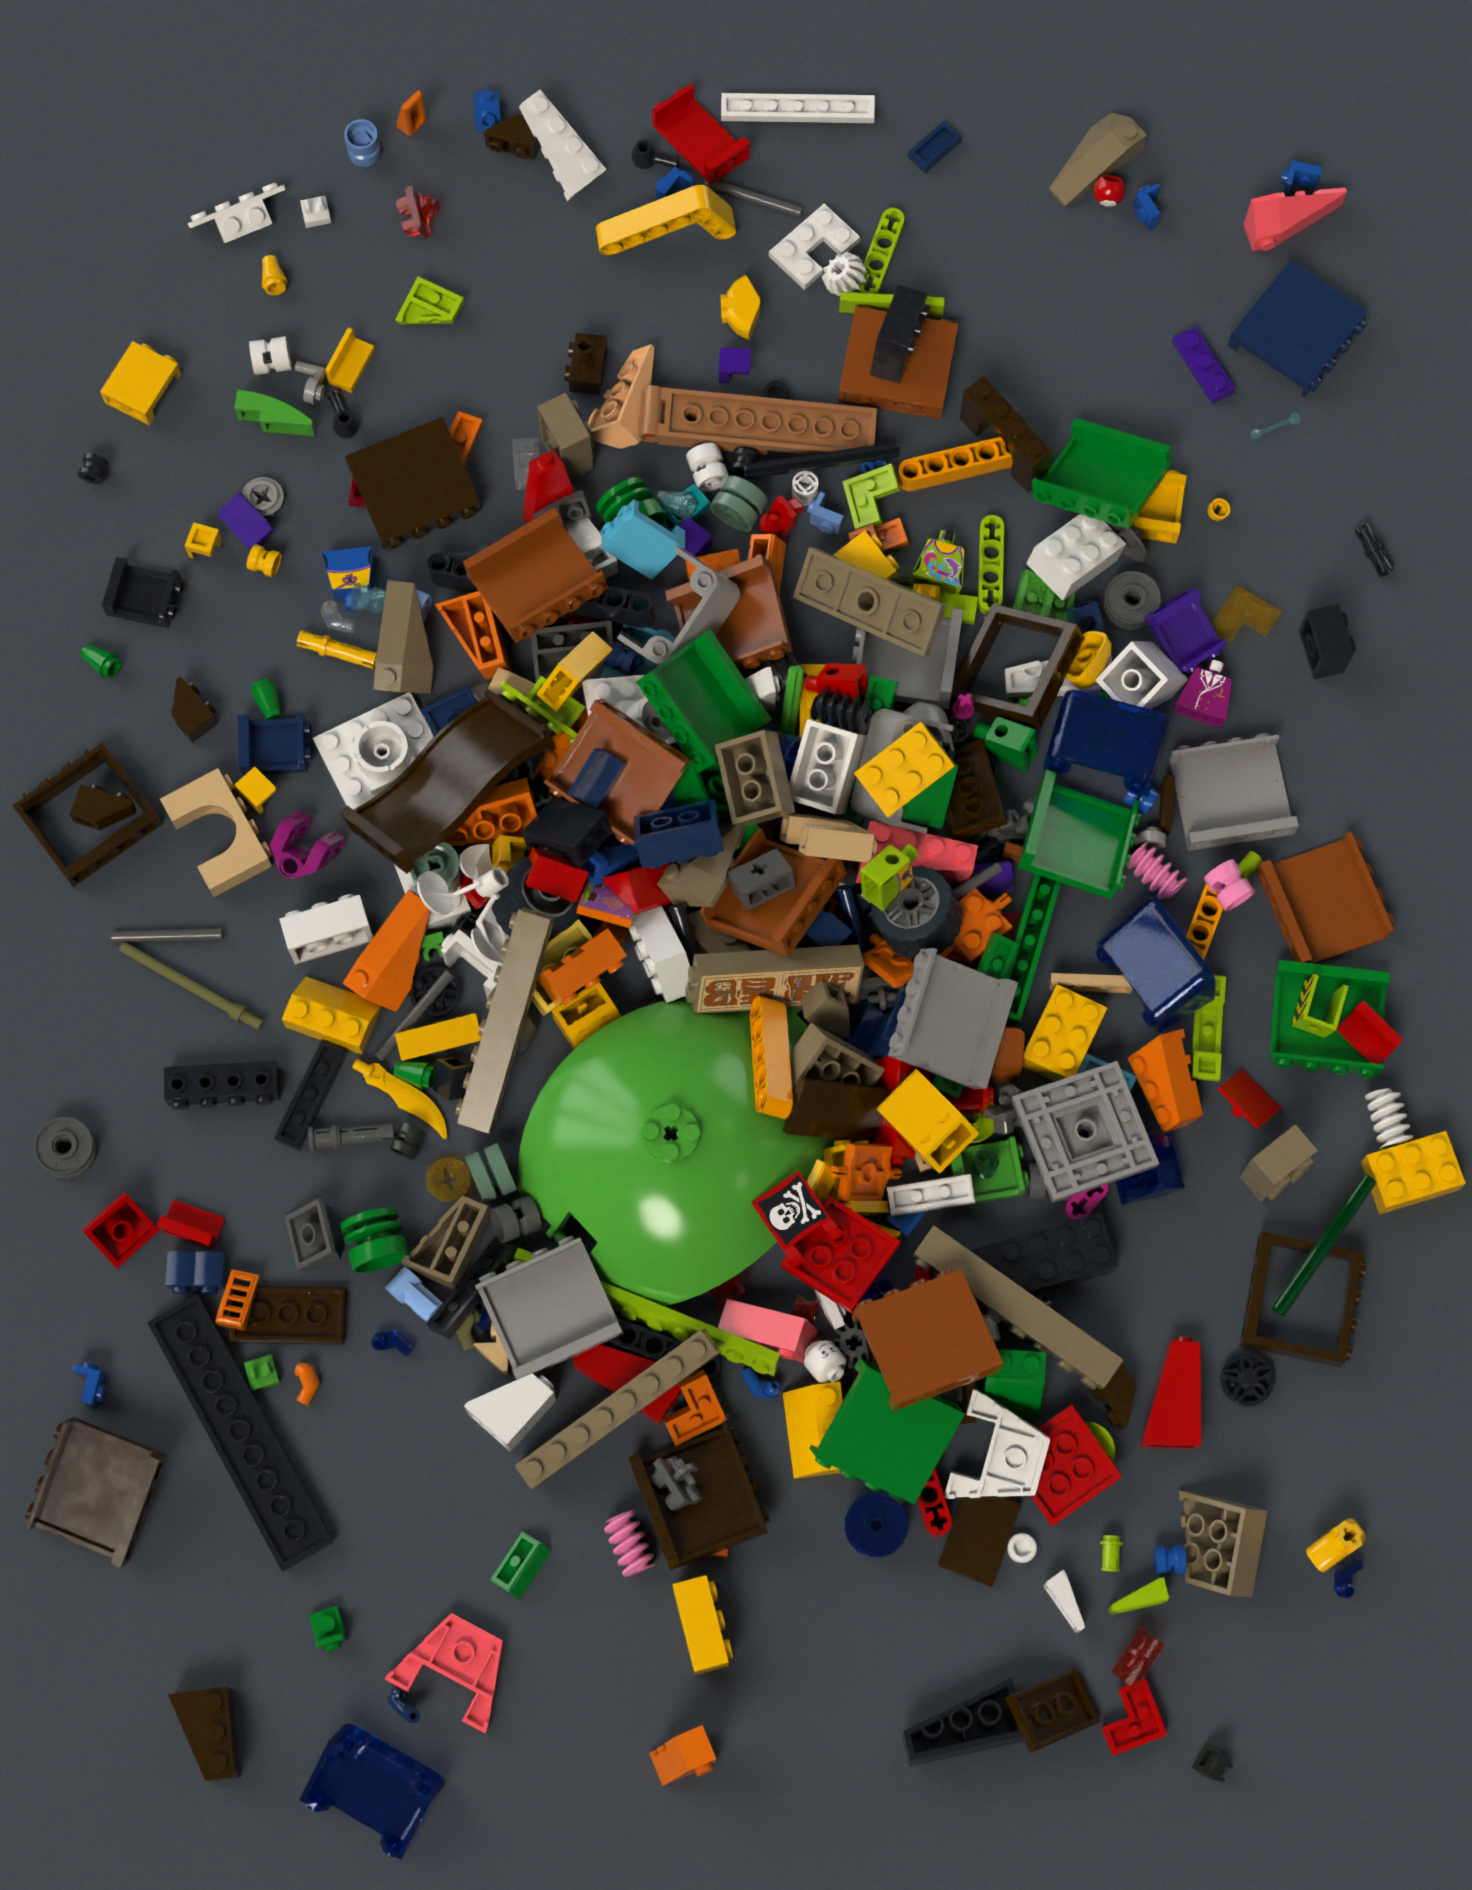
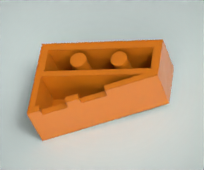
M479 591L435 604L486 680L494 677L498 667L511 672L498 618Z
M607 928L560 962L545 970L538 976L537 980L555 1005L563 1002L566 1006L579 997L576 991L583 986L589 990L601 981L599 975L606 970L612 974L624 964L621 960L627 955Z
M1184 1029L1159 1035L1127 1058L1163 1133L1185 1127L1203 1115L1196 1081H1191L1188 1064L1191 1063L1190 1055H1185L1183 1047Z
M703 1725L670 1739L664 1743L665 1746H659L656 1750L649 1753L662 1786L694 1772L697 1777L713 1771L712 1765L717 1763Z

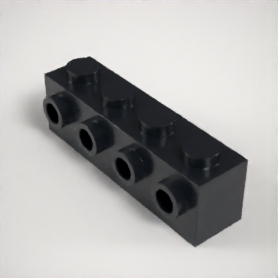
M276 1061L164 1067V1100L168 1106H172L173 1109L177 1110L188 1109L189 1105L199 1104L202 1108H213L217 1106V1103H228L229 1106H243L245 1102L256 1101V1104L259 1105L272 1104L273 1100H280L279 1066Z

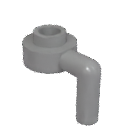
M297 361L295 371L313 375L306 382L303 401L315 405L318 400L322 401L324 397L325 386L322 385V382L326 376L325 368Z
M1147 827L1145 831L1136 834L1133 845L1141 847L1148 841L1146 849L1156 847V850L1166 847V834L1161 832L1160 828Z

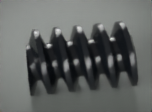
M825 688L822 694H818L815 697L810 710V716L813 720L819 719L822 723L829 722L832 726L839 725L842 729L849 728L852 732L859 731L862 735L867 732L871 722L872 711L869 700L866 699L863 705L860 706L859 697L856 696L853 702L850 703L849 694L846 693L843 699L840 700V692L836 690L832 697H830L829 688Z

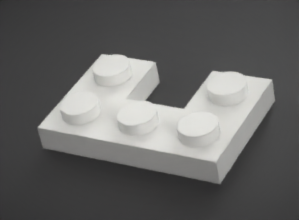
M823 204L769 251V257L805 290L823 274V268L808 255L824 241L836 253L843 255L860 242V236L827 205Z

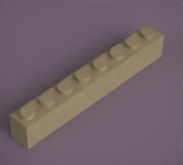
M525 907L512 914L509 928L513 929L510 940H505L501 955L505 956L502 966L497 967L493 981L497 983L494 993L491 992L486 1003V1009H490L487 1020L483 1019L480 1024L478 1035L482 1036L479 1046L474 1047L470 1061L474 1062L471 1073L468 1072L463 1083V1088L467 1090L464 1099L460 1098L456 1107L455 1114L459 1115L457 1124L488 1134L494 1130L555 920L554 916Z
M936 1226L930 1229L912 1255V1257L917 1259L915 1264L927 1273L930 1270L939 1274L948 1269H952L953 1272L962 1269L976 1303L987 1309L985 1314L998 1323L1003 1320L1011 1326L1009 1331L1022 1340L1027 1337L1035 1343L1033 1348L1036 1351L1046 1352V1357L1050 1354L1058 1359L1056 1364L1068 1373L1074 1371L1082 1377L1080 1381L1092 1390H1095L1096 1387L1100 1390L1104 1389L1122 1363L1123 1359Z
M706 1328L698 1331L515 1465L516 1469L530 1489L538 1487L722 1351Z

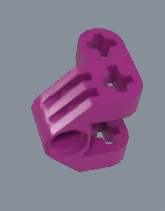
M300 810L282 820L273 836L270 847L280 874L285 878L291 879L315 873L326 867L329 861L335 859L341 853L346 843V837L336 831H332L319 838L310 853L299 846L294 847V842L306 834L312 823V817ZM292 859L296 861L298 868L293 865Z

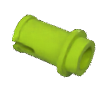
M1249 851L1247 856L1238 864L1242 871L1241 878H1246L1249 881L1248 877L1263 862L1258 854Z
M1103 1535V1541H1100V1544L1103 1545L1101 1571L1120 1572V1546H1123V1542H1120V1536Z

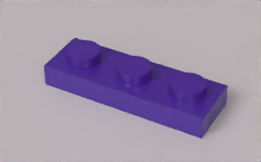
M1196 326L1173 337V345L1211 404L1234 394L1236 388Z

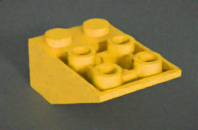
M600 982L589 990L586 988L579 992V997L566 1006L562 1003L551 1010L554 1021L573 1049L596 1031L621 1017Z
M917 1069L877 1108V1111L925 1163L939 1174L979 1135L978 1131Z

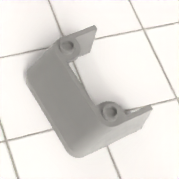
M679 545L676 546L674 552L696 566L690 578V585L693 591L703 598L674 642L663 636H654L644 646L622 630L617 639L658 665L711 629L713 634L716 635L740 597V590L736 583Z
M880 709L871 718L859 768L921 721L925 725L954 731L955 726L890 709ZM856 778L851 798V807L856 814L885 824L925 834L929 832L930 827L901 820L903 807L890 817H887L859 779Z

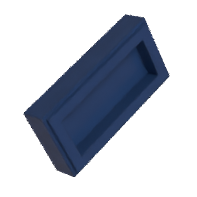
M943 121L908 152L907 157L924 173H927L962 142V137Z

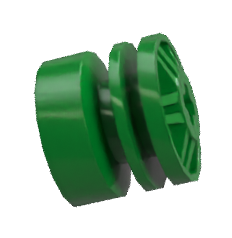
M631 477L613 486L601 497L596 505V511L603 517L605 524L607 522L611 523L617 517L619 510L624 505L627 506L632 500L639 502V512L659 525L663 526L667 519L666 512L656 499H651L652 492L646 488L645 482L640 477Z
M386 1207L367 1210L346 1219L340 1224L341 1232L347 1234L343 1238L345 1244L358 1245L348 1252L354 1273H368L401 1263V1260L410 1254L404 1236H391L402 1228L400 1221H396L399 1218L396 1208Z

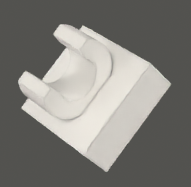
M326 196L300 200L306 228L331 223Z

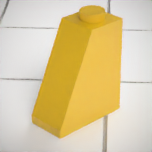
M591 632L558 663L536 695L557 712L583 685L582 682L589 679L603 664L613 649L597 634Z

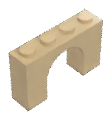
M218 768L160 798L176 830L207 814L224 815L236 824V836L232 845L222 854L197 866L213 897L272 867L269 857L273 856L266 842L264 841L260 844L256 835L260 832L253 819L247 821L243 814L247 811V808L241 797L234 798L231 790L235 789L228 774L222 776Z
M796 813L783 816L780 840L785 843L800 845L799 852L805 856L870 862L871 856L875 855L877 849V841L874 839L875 835L847 819Z

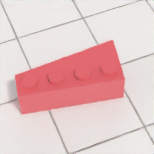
M874 821L869 822L867 831L874 834V839L877 841L876 853L874 856H871V860L888 845H893L901 851L907 844H910L919 853V856L912 862L913 867L925 866L929 869L932 868L937 873L942 874L948 883H964L970 879L974 869L978 845ZM860 862L856 883H861L860 870L868 862Z

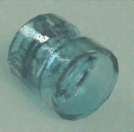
M356 583L350 593V607L353 610L362 611L366 609L369 613L380 614L384 608L385 591L383 588L373 587L370 589L364 584Z

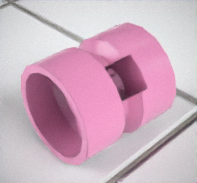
M1234 859L1220 864L1204 877V881L1210 890L1218 893L1216 899L1224 911H1229L1239 906L1255 893L1246 878L1240 877L1242 871Z

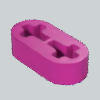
M1108 1184L1100 1186L1102 1193L1100 1194L1096 1191L1091 1198L1087 1196L1090 1190L1071 1196L1065 1206L1066 1217L1071 1221L1091 1215L1108 1191ZM1082 1200L1087 1202L1082 1209L1085 1213L1084 1215L1081 1213L1074 1215L1072 1213L1074 1209L1071 1206L1072 1204L1077 1206Z

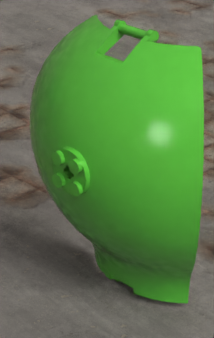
M679 998L669 1003L662 1001L642 1007L617 1018L587 1038L562 1061L539 1093L524 1128L518 1159V1191L521 1197L530 1196L533 1199L539 1214L551 1225L545 1234L550 1239L554 1238L557 1243L567 1238L562 1229L572 1214L597 1242L589 1257L601 1281L662 1306H668L696 1297L721 1285L765 1254L777 1241L751 1203L797 1171L801 1173L807 1182L816 1160L824 1162L823 1149L834 1147L833 1142L840 1141V1139L788 1135L782 1131L786 1119L756 1111L750 1011L694 1014L691 1003H687L686 998ZM802 1007L786 1008L790 1053L808 1028L800 1019L803 1016ZM816 1025V1026H818V1027L824 1029L825 1031L829 1032L827 1029H825V1028H823V1027H821V1026H819V1025ZM676 1133L677 1140L673 1141L670 1139L667 1141L666 1134Z

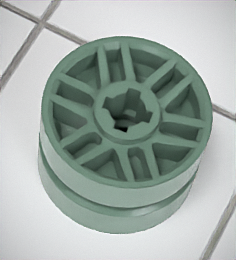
M729 476L720 488V492L716 494L711 502L710 509L726 525L741 532H750L757 522L758 516L762 514L767 506L768 499L759 488L747 480L736 476Z
M446 842L440 843L433 850L414 860L415 868L410 871L416 889L418 877L426 871L439 874L448 886V893L455 892L462 881V870L458 854Z
M497 1143L484 1148L486 1163L478 1151L465 1156L484 1204L497 1199L495 1186H498L502 1195H507L517 1190Z

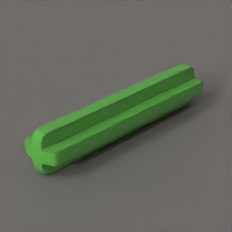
M800 665L790 666L788 669L780 732L785 737L794 736L796 733L804 679V670Z

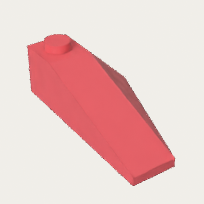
M1346 188L1322 189L1312 195H1306L1305 191H1297L1295 196L1285 197L1284 192L1274 193L1251 199L1243 225L1252 251L1270 250L1342 206L1347 194Z

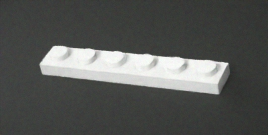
M722 93L721 121L874 123L875 95Z

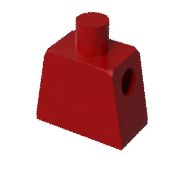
M828 663L818 676L809 675L807 677L805 689L806 691L822 694L825 688H829L830 697L837 690L840 692V700L847 693L850 695V703L857 696L860 698V706H862L868 688L867 666L861 664Z

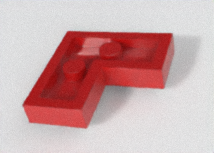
M1146 1678L1117 1689L1128 1718L1101 1728L1111 1756L1168 1735Z

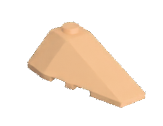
M652 344L632 351L617 374L618 383L612 389H607L604 394L607 400L600 410L594 409L590 415L588 424L593 433V436H591L592 441L619 449L637 445L641 441L639 433L644 387L651 385L655 348Z

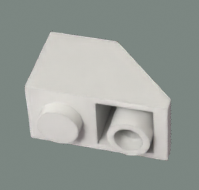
M767 667L747 677L745 681L765 710L772 712L775 711L776 701H780V685L778 676H772L771 667Z

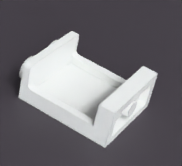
M460 929L454 935L452 933L448 935L441 945L443 947L441 952L445 964L450 968L458 958L462 957L488 979L483 986L488 999L489 994L495 992L497 983L493 981L497 967L502 966V964L493 963L482 958L475 950L472 939Z

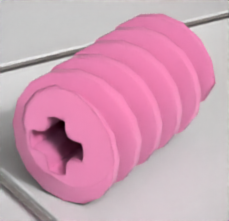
M1147 841L1131 855L1127 868L1132 869L1136 867L1134 871L1136 877L1144 874L1141 882L1144 885L1152 882L1149 890L1151 892L1159 890L1157 894L1159 900L1166 897L1169 899L1186 883L1187 878L1185 877L1178 881L1176 878L1180 871L1176 870L1170 873L1169 869L1172 863L1169 862L1162 865L1161 862L1164 855L1154 857L1153 855L1157 848L1153 847L1147 850Z
M635 1510L624 1512L607 1520L606 1523L609 1524L604 1528L605 1533H614L609 1538V1543L619 1544L613 1550L614 1555H623L617 1562L619 1566H627L622 1571L624 1577L635 1575L655 1565L648 1563L654 1557V1554H644V1550L650 1545L649 1542H639L645 1533L635 1532L634 1530L641 1524L640 1521L630 1520L636 1513Z

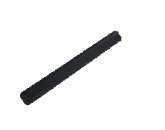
M897 442L748 463L743 466V471L746 479L890 459L900 456V447Z

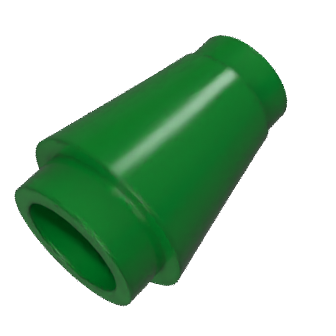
M90 644L85 645L81 651V658L101 677L113 678L121 668V660L118 659L115 653Z
M271 678L253 683L250 693L265 718L275 719L281 716L276 684L272 683Z
M399 1060L396 1062L393 1072L395 1077L423 1090L433 1087L435 1067L431 1063Z

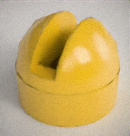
M1222 498L1213 500L1207 509L1208 517L1214 521L1225 519L1230 513L1229 503ZM1218 505L1221 508L1216 515L1214 511Z

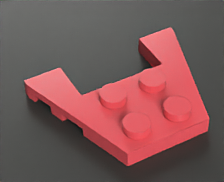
M451 1613L393 1671L387 1674L385 1680L409 1692L423 1665L476 1692L462 1721L486 1734L491 1716L503 1640Z

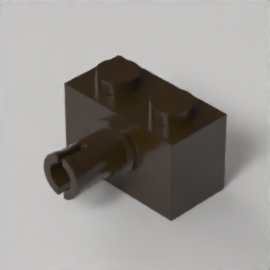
M576 333L575 341L570 342L568 357L572 358L571 366L566 365L564 380L569 382L570 392L601 395L608 350L607 336Z

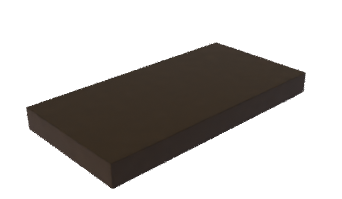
M983 738L954 747L955 757L952 761L959 766L946 811L954 840L1007 825Z
M799 1078L793 1095L792 1110L785 1120L782 1131L788 1135L875 1142L883 1118L877 1111V1108L890 1095L891 1089L886 1086Z
M257 1286L246 1331L230 1328L229 1342L248 1344L344 1345L347 1289L346 1287ZM233 1290L232 1295L246 1297L247 1292ZM231 1300V1306L243 1308L244 1303ZM231 1312L230 1317L239 1318L240 1313Z

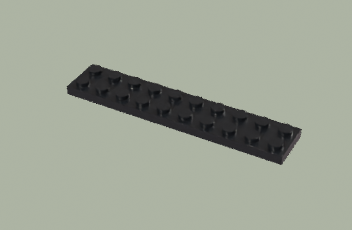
M196 1294L148 1321L147 1323L281 1571L285 1572L333 1544L334 1542L200 1296Z

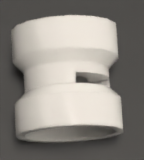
M801 471L793 478L792 498L796 497L803 506L809 505L812 498L817 499L819 483L814 473Z

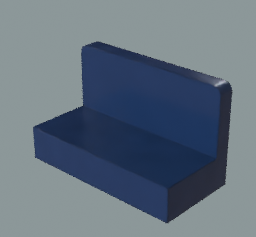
M595 748L567 795L570 798H578L591 808L600 809L627 763L606 749Z

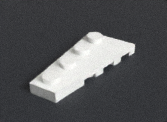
M538 90L521 103L519 108L534 137L538 138L545 159L548 158L553 167V174L557 182L560 181L567 201L604 174L607 169L541 90Z
M1111 651L1104 670L1112 663ZM1037 660L1006 668L1004 673L1006 698L1032 696L1049 660L1043 662ZM1065 678L1057 696L1098 695L1099 691L1107 692L1097 682L1090 688L1079 689L1071 685L1068 679Z

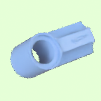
M405 1266L385 1286V1289L402 1304L406 1303L426 1322L431 1319L443 1304Z

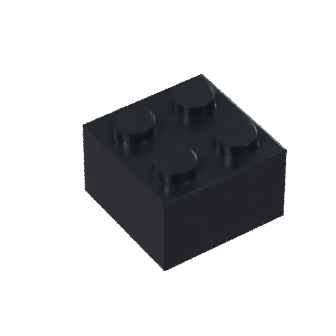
M1339 604L1307 611L1300 626L1299 634L1313 680L1344 673L1356 651L1354 639L1349 637L1346 629L1348 627L1347 616L1345 612H1341Z

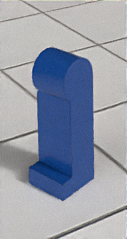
M621 844L600 852L596 850L584 864V867L589 872L587 879L595 886L602 884L604 877L641 866L636 844Z

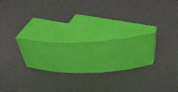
M237 389L234 409L238 420L260 422L263 432L315 436L312 420L299 410L273 397Z

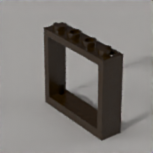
M992 604L989 612L984 616L978 635L973 638L971 649L967 657L963 659L955 681H953L951 700L955 703L960 694L966 696L969 693L972 695L971 701L973 702L975 713L994 718L1001 717L1024 726L1041 729L1085 638L1077 624ZM1003 623L1060 637L1026 707L970 693Z
M103 742L92 750L88 748L82 757L65 764L58 774L42 780L39 787L30 793L22 794L23 798L12 805L72 887L81 883L163 825L157 813ZM106 762L144 814L73 864L67 866L31 818L30 814Z
M1262 1231L1257 1240L1239 1346L1335 1367H1341L1345 1364L1346 1360L1349 1361L1353 1348L1352 1344H1348L1350 1333L1355 1332L1357 1316H1353L1354 1306L1359 1305L1362 1289L1358 1288L1359 1278L1364 1277L1366 1262L1362 1261L1363 1252L1333 1246L1326 1256L1349 1261L1351 1264L1336 1352L1256 1336L1271 1246L1309 1253L1316 1244V1242Z

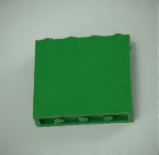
M1075 418L1071 424L1072 437L1042 480L1032 479L1034 500L1063 508L1067 511L1130 529L1172 466L1171 446Z
M711 629L636 681L686 756L692 760L691 764L698 773L717 762L716 744L749 735L772 720Z
M1046 769L1038 787L1017 868L1112 899L1116 890L1121 891L1125 883L1126 875H1123L1122 872L1123 869H1127L1131 854H1128L1127 851L1132 848L1136 837L1132 830L1133 828L1136 829L1141 813L1137 812L1139 801L1135 800L1131 809H1127L1054 784L1057 773Z
M1279 960L1275 967L1268 1063H1275V1066L1278 1068H1292V1065L1301 1066L1303 1070L1311 1072L1328 1069L1331 1070V1073L1337 1075L1354 1072L1359 1073V1076L1364 1078H1374L1376 1075H1379L1383 1071L1384 1065L1368 1063L1337 1031L1324 1038L1291 1025L1303 983L1314 974L1319 975L1307 1016L1325 1022L1334 991L1343 985H1347L1348 991L1338 1026L1352 1014L1354 1009L1363 1000L1384 1020L1386 987L1390 983V972Z
M859 1358L854 1367L859 1373L819 1446L816 1447L811 1444L810 1450L816 1457L815 1461L821 1466L828 1469L834 1466L840 1469L839 1472L843 1476L851 1480H855L856 1477L864 1480V1484L877 1492L883 1489L889 1492L888 1495L897 1502L903 1503L906 1500L915 1504L965 1413L957 1404L939 1395L892 1412L888 1403L891 1394L879 1366Z

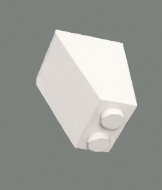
M1131 641L1095 681L1133 719L1171 699L1189 679L1153 642Z
M531 1373L467 1402L464 1407L469 1416L511 1452L557 1401L554 1394L556 1390L553 1388L554 1385L543 1375L537 1378Z

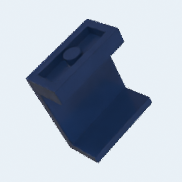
M905 991L900 992L892 1012L888 1014L882 1013L870 1002L862 1004L846 1042L869 1054L875 1060L888 1057L890 1050L889 1042L898 1024L897 1015L906 998Z

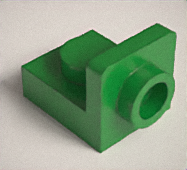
M338 1606L309 1615L316 1639V1648L319 1650L324 1648L325 1653L342 1648L341 1643L348 1641Z

